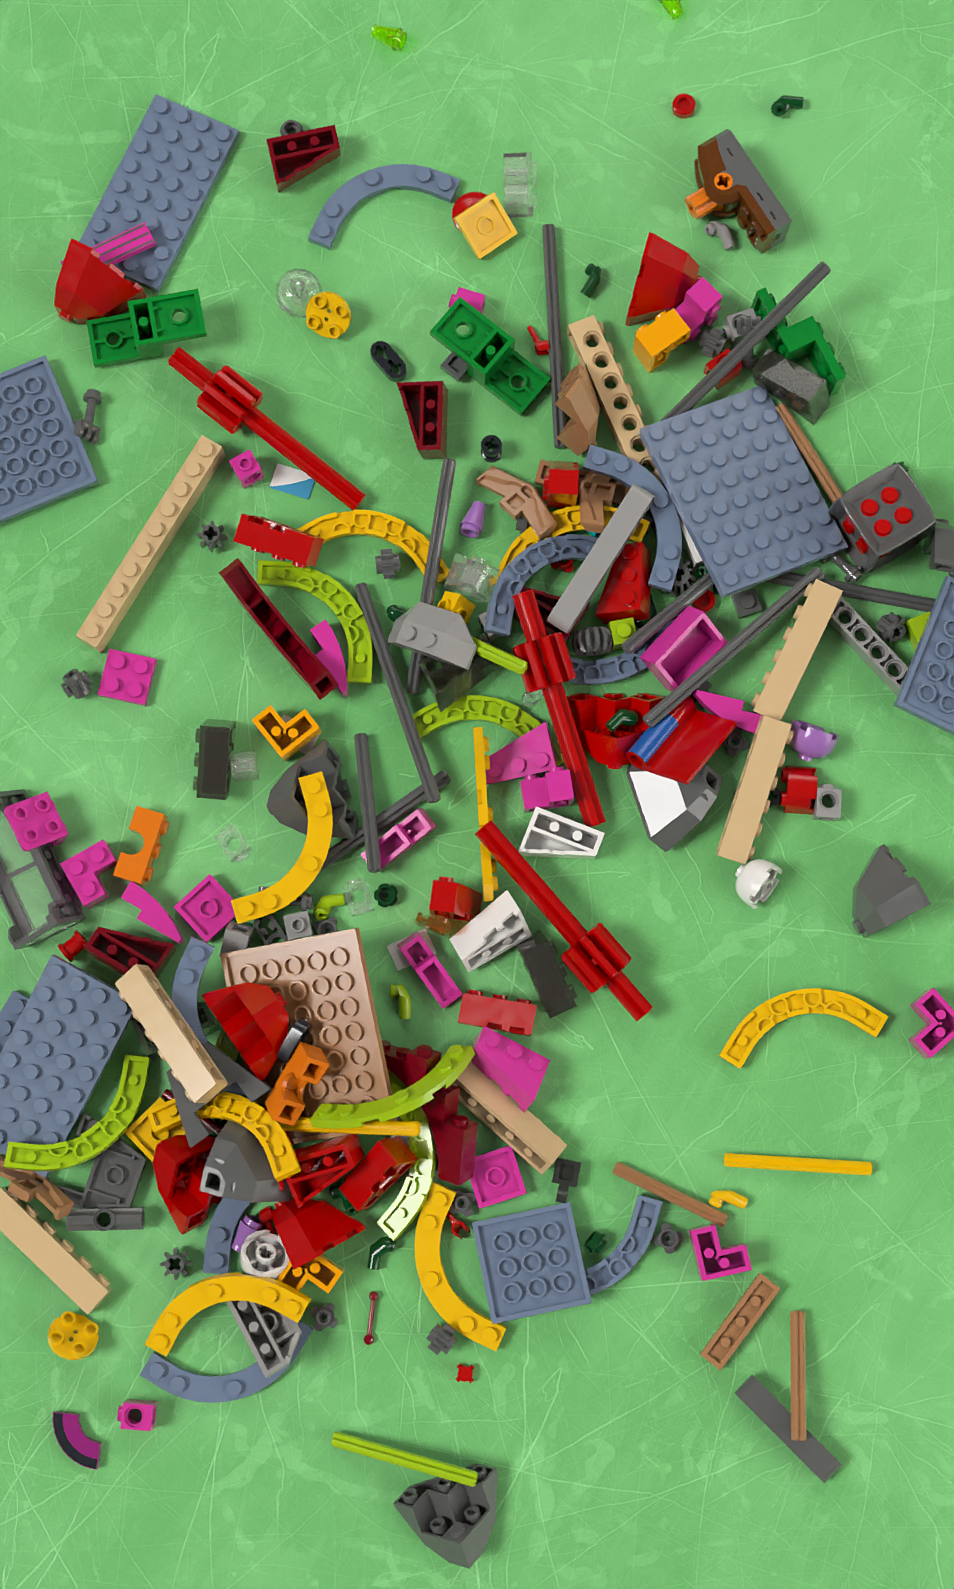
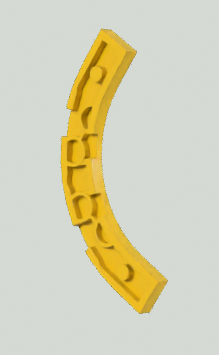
M580 505L552 512L551 514L557 521L554 531L545 539L585 530L580 523ZM603 505L604 529L617 508ZM642 519L629 541L634 543L642 542L650 522ZM531 526L517 537L507 550L494 576L492 585H495L502 571L519 553L540 541Z
M355 509L347 512L330 513L298 528V530L323 538V544L336 538L351 535H366L383 539L403 550L414 561L422 575L424 576L430 542L423 534L407 525L405 521L377 511ZM442 558L440 560L437 584L451 577V573Z
M473 727L480 830L489 821H493V809L487 806L485 770L490 769L489 755L484 754V752L489 751L488 737H483V727ZM480 841L484 902L494 901L493 891H498L497 876H492V873H497L496 859H491V853Z
M322 771L298 778L308 815L306 841L298 860L281 880L269 888L231 900L237 924L270 915L288 906L308 889L321 871L330 849L333 829L332 806Z
M821 988L794 990L765 1001L747 1014L730 1035L718 1056L741 1069L753 1047L770 1028L796 1015L817 1013L835 1016L853 1024L874 1038L877 1037L889 1016L868 1003L843 992Z
M222 1092L197 1111L201 1119H225L250 1130L263 1146L273 1175L278 1182L301 1171L287 1134L277 1121L272 1120L270 1114L257 1103H251L249 1099L237 1094ZM175 1099L147 1110L153 1133L156 1135L182 1124Z
M433 1182L419 1215L415 1232V1261L421 1285L432 1306L451 1327L469 1339L497 1351L507 1326L501 1323L492 1324L490 1318L475 1311L459 1295L457 1296L449 1284L450 1282L441 1262L440 1243L443 1224L457 1192L437 1182Z
M240 1272L214 1275L190 1285L169 1303L156 1321L145 1345L167 1357L187 1321L201 1310L217 1303L226 1301L254 1302L267 1306L298 1323L311 1298L272 1278L242 1275Z

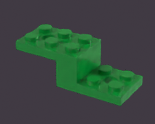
M764 287L756 292L751 308L754 309L756 316H761V320H763L777 304L773 294H769ZM813 316L787 327V320L784 317L765 336L782 369L808 357L828 396L831 397L837 394L845 379L846 371L842 363L837 362L832 344L826 342L821 324L816 322Z
M198 289L128 301L130 313L86 321L95 368L164 356V344L207 337ZM183 312L186 316L183 321L176 322L173 320L174 314ZM113 335L120 337V341L116 345L108 343V339Z
M461 297L456 300L430 331V336L466 363L467 374L520 416L525 413L551 382L550 377L515 351L514 338ZM461 325H465L470 329L466 335H460L456 330ZM520 378L525 384L521 388H515L511 384L512 380Z

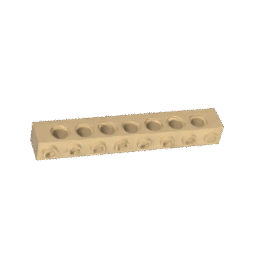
M592 315L569 324L567 335L579 362H583L586 366L600 409L621 455L636 461L642 466L650 465L653 467L654 471L652 474L667 490L638 434L640 428L648 425H643L641 409L638 404L634 405L631 398L633 396L632 389L629 383L625 384L622 378L624 375L620 363H616L613 358L614 350L611 343H606L603 336L605 330L601 321L597 322L595 316ZM588 341H595L598 345L596 347H589L586 343ZM602 361L605 362L607 366L605 368H599L595 365V363ZM613 382L616 387L609 389L604 384ZM623 403L626 408L618 410L614 407V404ZM630 423L634 425L635 429L628 431L623 425ZM640 444L645 450L637 452L633 449V446Z

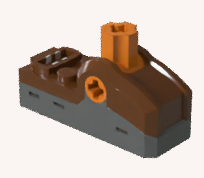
M726 129L700 144L697 148L698 157L694 161L698 190L685 198V203L691 216L699 220L707 214L717 218H727L736 215L739 227L742 230H746L750 243L761 254L784 241L792 220L733 133Z

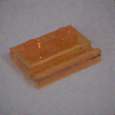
M418 912L415 920L417 926L420 927L422 923L426 925L427 930L450 938L453 927L449 924L448 918L436 914L435 918L429 916L426 919L423 918L421 912Z

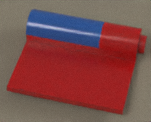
M689 695L654 727H648L626 753V757L638 769L688 785L734 730L737 723L698 711L694 704V699Z

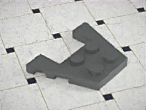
M209 1041L202 1045L228 1082V1085L212 1099L235 1082L238 1083L251 1103L271 1089L267 1083L261 1081L252 1072L240 1066L234 1059ZM169 1069L166 1073L188 1144L192 1148L211 1134L197 1114V1111L207 1103H194L189 1100L185 1094V1088L181 1082L173 1077L172 1069Z
M83 1113L76 1135L81 1136L82 1133L89 1130L98 1121L89 1114ZM119 1138L108 1149L95 1157L84 1192L58 1185V1188L74 1202L73 1208L131 1207L147 1158Z

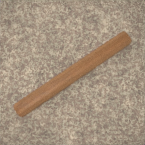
M785 403L777 405L775 409L781 416L799 453L833 504L843 493Z
M617 1162L613 1168L612 1173L721 1227L727 1222V1214L621 1162Z
M792 1311L790 1313L791 1439L794 1441L806 1440L805 1313L803 1311Z

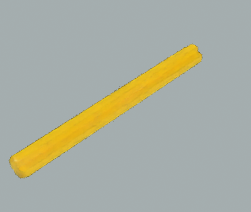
M299 1117L294 1126L278 1122L284 1131L417 1136L421 1133V1124L418 1121L387 1120L380 1122L379 1120L363 1122L362 1127L313 1128L310 1122L311 1117Z
M725 1153L723 1160L726 1167L869 1176L872 1174V1163L864 1161Z

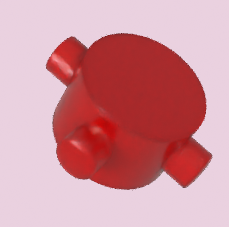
M459 1363L456 1366L458 1368V1376L455 1379L457 1382L469 1381V1383H472L474 1381L472 1370L475 1367L472 1364L468 1366Z

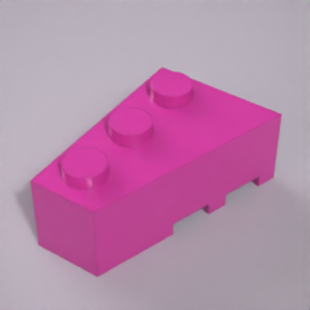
M484 1026L473 1041L472 1046L475 1055L470 1062L488 1079L492 1078L502 1088L501 1091L506 1096L509 1094L524 1112L534 1102L550 1060Z

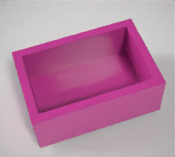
M687 606L640 656V659L663 687L672 692L728 642L704 611Z

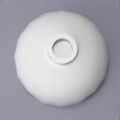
M763 859L752 860L747 865L742 864L735 873L737 877L735 887L739 898L751 908H758L759 906L756 903L759 900L764 903L777 886L779 880L775 877L777 872L782 874L781 868Z
M260 1230L250 1234L245 1239L241 1248L240 1263L246 1275L276 1280L290 1261L279 1234L278 1236L271 1234L270 1230Z

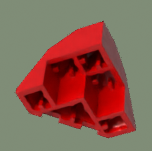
M649 232L639 275H637L633 296L628 309L625 323L627 326L654 320L661 312H668L673 308L676 309L683 303L686 292L702 277L698 275L700 266L689 253Z
M71 239L56 283L54 306L59 314V318L65 322L71 323L73 321L80 325L87 324V320L120 315L129 310L128 301L146 298V294L143 288L136 282L124 278L125 274L112 263L104 264L99 258L100 254L93 248Z
M577 693L567 696L582 746L598 763L608 765L609 769H621L623 765L630 763L626 753L649 727L643 721V716L665 698L649 693H637L629 697H623V693H604V697L589 693ZM620 709L633 710L637 713L638 722L633 726L622 724L615 732H611L605 726V723Z
M246 982L201 995L255 1076L264 1081L277 1059L279 1049L288 1035L289 1015L284 1008L287 1002L281 993L277 992L274 994L267 985Z
M175 1135L167 1140H162L155 1148L153 1167L157 1187L182 1235L200 1226L207 1219L208 1216L206 1214L214 1202L219 1204L222 1200V1197L199 1190L204 1166L216 1138L207 1136L191 1148L186 1135Z
M295 1199L277 1202L274 1204L276 1209L271 1211L276 1230L294 1270L367 1228L365 1223L353 1216L347 1215L346 1212L331 1203L320 1199H310L300 1208L297 1207Z

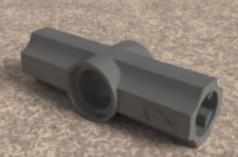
M144 1207L71 1209L70 1213L66 1216L67 1231L144 1229L145 1222ZM103 1212H107L111 1216V1223L108 1226H104L100 1222V1216Z

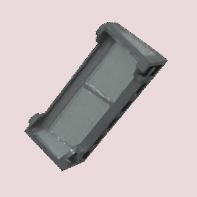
M25 789L0 792V897L14 925L8 930V939L15 950L30 947L86 918L51 844L48 843L30 851H23L4 814L7 806L29 798Z

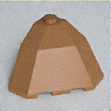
M583 362L572 368L560 384L562 389L557 394L560 398L555 403L571 417L557 439L577 456L585 451L588 452L590 445H596L597 441L595 438L600 410L596 394Z

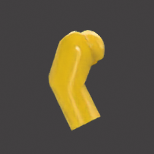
M714 1190L710 1194L711 1198L709 1199V1204L720 1208L722 1202L725 1201L744 1209L748 1202L747 1197L731 1190Z

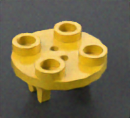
M329 291L319 292L307 304L306 324L314 332L322 337L336 339L347 331L351 323L350 308L344 298L337 293Z
M66 1311L50 1325L47 1334L48 1344L52 1351L61 1358L68 1360L83 1359L89 1356L96 1348L99 1339L98 1325L85 1316Z

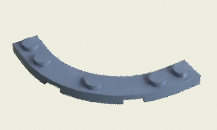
M411 164L387 165L368 170L347 181L328 199L315 221L308 240L330 250L340 227L348 215L357 207V204L365 198L369 199L375 195L387 192L388 189L400 188L401 190L418 191L452 203L459 188L460 179L429 167Z
M590 445L583 470L614 479L629 489L635 483L655 495L648 511L656 526L657 551L647 586L671 592L682 549L680 521L671 497L658 479L636 461L619 453Z
M576 534L550 537L531 545L519 553L505 567L494 585L488 604L484 632L505 637L509 636L515 607L512 596L520 593L526 580L537 570L553 562L563 560L584 561L598 538Z
M677 616L630 655L625 652L619 656L596 661H583L582 659L570 657L576 677L566 682L578 685H604L622 681L638 674L647 668L640 659V656Z
M191 937L175 974L171 1000L203 1045L208 1040L198 1017V988L204 969L215 947ZM237 1082L225 1090L248 1099Z
M637 1195L628 1229L620 1243L603 1260L585 1269L590 1295L598 1293L619 1281L638 1262L652 1239L662 1201Z
M222 1198L216 1208L207 1233L203 1273H229L235 1229L243 1212L251 1202Z
M301 1320L298 1322L302 1333L290 1364L267 1379L258 1362L234 1373L221 1376H207L185 1370L155 1351L152 1353L140 1376L173 1395L192 1401L216 1403L237 1400L262 1390L282 1375L293 1363L314 1328Z

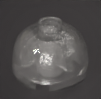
M293 269L281 276L277 284L276 297L282 310L289 313L292 317L304 318L306 317V307L310 299L317 293L323 292L319 279L312 272L306 269Z

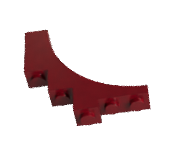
M238 558L219 572L248 616L262 630L272 646L285 658L295 674L319 700L339 686L330 671L288 624Z
M382 1040L387 1069L394 1073L407 1087L426 1076L441 1060L442 1052L433 1050L431 1046L419 1045L411 1050L406 1047L391 1045L389 1041ZM450 1085L448 1088L441 1087L432 1094L433 1099L421 1107L428 1119L435 1139L438 1155V1178L460 1186L473 1178L478 1123L469 1120L464 1115H457L460 1087Z

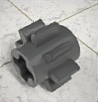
M715 326L711 331L705 329L698 343L699 346L703 347L701 354L711 358L714 353L719 355L722 352L727 341L726 338L722 337L723 330Z
M211 521L210 525L207 526L202 524V533H197L199 539H204L200 543L201 548L208 546L211 552L217 547L223 549L222 540L228 539L225 534H221L224 531L223 525L217 528L214 521ZM215 533L216 536H213V540H209L208 537Z
M392 548L381 549V556H375L377 574L383 573L384 579L395 578V572L401 571L399 553L393 554Z
M893 612L882 616L876 626L880 631L877 635L883 641L887 640L890 644L893 641H899L904 637L907 630L902 625L906 620L900 615L896 616Z
M73 669L63 676L64 683L61 686L68 698L74 695L76 699H80L90 692L91 688L89 685L93 682L85 670L80 673L78 669Z
M175 1247L173 1255L169 1252L164 1253V1256L167 1258L166 1262L160 1263V1266H165L167 1270L164 1276L171 1273L174 1274V1279L177 1280L179 1272H182L184 1275L189 1274L186 1266L192 1264L193 1261H187L188 1251L181 1254L178 1247ZM179 1258L181 1260L179 1263L181 1268L177 1267L174 1269L172 1267L174 1262L171 1259Z
M437 1323L426 1338L431 1342L428 1348L436 1355L440 1351L447 1354L457 1341V1338L453 1336L455 1329L448 1323H445L443 1327Z

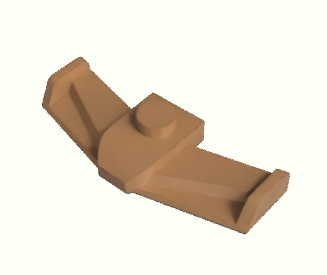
M493 465L475 479L476 485L482 486L503 497L499 501V505L515 521L524 515L540 541L544 540L554 531L557 521L539 496L538 490L529 482L526 483Z
M588 472L579 484L580 523L586 531L602 533L604 530L603 505L612 507L617 484L610 483L611 478L593 472Z
M0 1154V1176L11 1181L8 1188L10 1192L26 1202L38 1198L55 1214L54 1218L57 1221L70 1213L74 1202L49 1180V1177L44 1178L34 1171L5 1168V1156Z

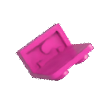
M48 792L7 806L4 810V814L23 851H30L48 843L55 847L62 844L69 835Z

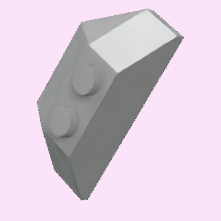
M418 602L395 620L387 640L389 644L469 670L477 650V646L460 614L423 602Z
M226 1301L265 1378H269L288 1366L302 1333L298 1323L258 1303Z

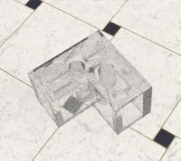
M532 152L503 153L504 208L509 218L533 217V208H537V193L533 194L532 186H536L537 162L532 161Z

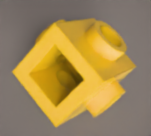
M445 591L437 605L438 608L460 614L466 625L476 606L463 595Z

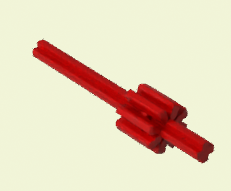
M178 347L174 354L170 356L168 364L203 391L198 396L197 407L229 433L235 434L246 425L351 510L357 509L366 498L364 492L257 408L263 400L262 391L229 365L223 366L221 371L218 370L214 374L181 347Z
M533 589L513 595L512 598L526 639V643L515 646L513 651L516 657L525 660L528 665V669L521 675L526 692L531 693L542 689L566 768L570 770L572 787L584 825L588 827L606 822L563 686V682L575 679L576 677L563 634L558 632L547 636Z
M492 820L477 831L475 836L571 945L561 955V960L590 993H594L605 985L636 1022L653 1008L652 1005L621 971L629 964L631 956L602 923H598L587 931Z

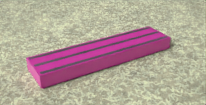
M144 222L91 248L100 254L99 258L104 264L112 263L115 265L156 246V243Z

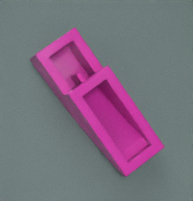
M325 619L310 629L311 635L322 649L315 655L339 684L337 688L345 698L348 696L346 665L336 636Z
M695 690L691 694L712 715L735 721L737 723L735 728L755 734L760 716L763 715L742 711L744 701L700 690Z
M423 808L415 810L400 824L395 825L378 839L381 870L437 828ZM365 850V851H364L363 853H361L360 855L362 856V858H363V859L365 860V862L367 863L366 850Z
M131 881L121 898L141 909L137 919L182 945L185 940L171 915L151 894Z
M417 931L397 945L442 1008H445L463 995Z

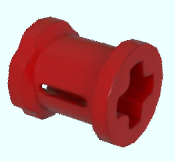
M76 930L70 939L64 944L60 943L57 946L63 955L72 962L74 957L85 949L84 947L88 941Z

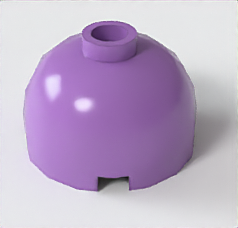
M793 719L790 730H793V736L790 745L792 749L799 753L798 758L811 762L812 758L821 759L833 751L839 737L838 734L832 731L830 734L826 733L824 728L801 720L798 722Z

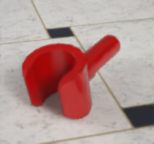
M532 325L528 326L527 330L533 339L536 354H549L548 340L540 341Z
M267 1206L260 1211L259 1218L266 1230H270V1233L274 1234L272 1225L269 1222L273 1220L271 1215L272 1209L270 1206Z
M448 1211L446 1217L452 1224V1233L462 1240V1237L459 1235L460 1229L464 1228L470 1234V1228L463 1222L458 1221Z

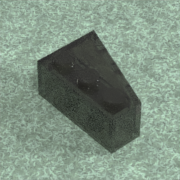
M769 348L751 369L754 383L762 389L766 388L767 392L782 403H785L786 406L812 425H815L830 405L825 379Z
M485 633L475 637L490 644ZM477 654L474 655L469 670L430 657L418 661L424 680L440 712L498 668V664Z
M539 930L532 933L531 937L515 945L522 957L525 969L529 973L546 1014L549 1018H552L576 1007L574 998L577 997V994L572 984L567 985L564 977L568 974L563 963H558L555 958L558 951L553 940L548 942Z

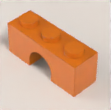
M136 806L129 829L134 833L142 835L144 845L140 852L133 855L120 852L113 876L145 886L146 881L150 882L154 868L151 867L153 860L159 857L162 847L159 844L161 836H165L169 828L166 815Z
M299 1042L264 1103L272 1120L291 1126L295 1125L305 1108L303 1091L306 1084L310 1082L318 1085L330 1065L321 1048Z

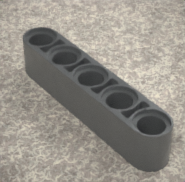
M753 1375L737 1389L735 1394L824 1484L842 1466L807 1429L806 1440L794 1441L791 1439V1413Z

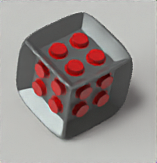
M898 463L876 472L849 489L834 501L828 511V514L833 516L848 545L846 552L856 566L858 565L865 574L881 568L912 549L933 531L937 523L926 498L908 472Z

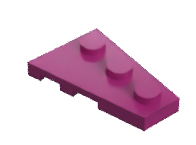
M548 722L542 723L489 756L490 769L485 770L486 785L547 772L549 769L557 767Z

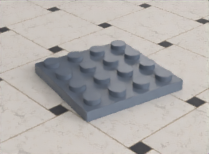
M570 1202L472 1223L492 1324L592 1303Z

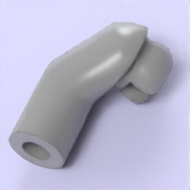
M717 220L705 225L704 230L708 236L714 235L721 238L724 250L735 246L728 225Z

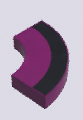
M54 1411L53 1429L62 1450L76 1463L97 1470L102 1442L95 1441L86 1435L80 1424L79 1413Z

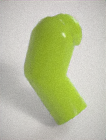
M344 893L322 896L313 908L314 917L322 921L326 919L332 907L345 905Z
M399 983L398 985H391L390 997H398L399 1018H411V999L404 985Z

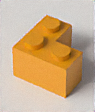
M674 308L668 312L663 311L656 316L653 323L650 325L644 324L636 331L632 352L648 373H650L668 360L670 351L689 339L691 330Z
M270 705L252 719L256 728L283 762L322 733L320 727L306 709L285 723Z
M322 1254L295 1270L289 1261L277 1280L300 1292L309 1279L329 1294L345 1269Z

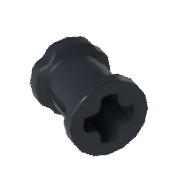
M495 435L484 437L481 442V456L487 462L493 463L499 460L502 455L501 440ZM490 446H494V447H495V448L492 450V452H489V451H488V449L490 448Z

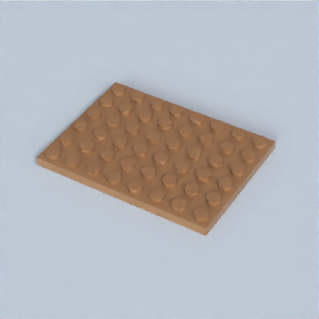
M359 927L220 954L227 987L246 982L267 985L274 994L280 992L287 1002L284 1008L289 1015L288 1033L299 1018H304L313 1025L304 1043L321 1048L330 1065L318 1085L310 1082L306 1084L303 1091L305 1108L299 1117H312L318 1107L325 1103L341 1105L361 1104L393 1095ZM240 1054L243 1068L253 1073ZM278 1057L263 1081L271 1089L254 1101L267 1112L268 1110L264 1103L287 1065ZM287 1131L294 1144L341 1137L349 1134Z

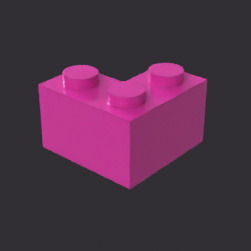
M703 277L686 292L683 303L675 309L691 330L689 339L684 341L683 345L689 340L695 341L702 333L701 329L705 325L711 326L719 317L717 314L721 309L720 304L723 296Z
M555 767L549 769V773H545V776L539 778L538 775L525 776L523 781H520L524 813L533 812L536 807L546 810L571 806L573 804L574 794L569 769L564 770L563 767Z
M104 839L60 863L84 907L90 909L110 897L99 875L115 867L118 859L109 843Z
M934 988L925 990L909 1005L925 1023L922 1028L908 1039L924 1059L934 1056L954 1038V1010Z
M714 1224L688 1229L700 1280L706 1281L752 1270L746 1244L739 1243L720 1247Z

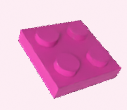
M109 649L98 695L100 697L146 706L157 660L155 658Z
M211 874L174 906L206 943L211 941L236 918L231 900L234 899Z
M510 1146L475 1157L473 1178L470 1181L479 1209L527 1193L513 1149Z

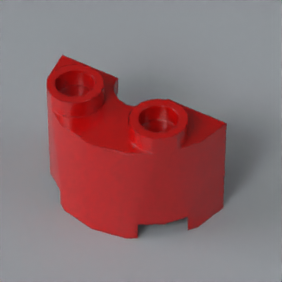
M786 765V768H782L781 782L786 783L785 792L780 794V806H784L783 813L813 814L814 799L817 798L815 767Z

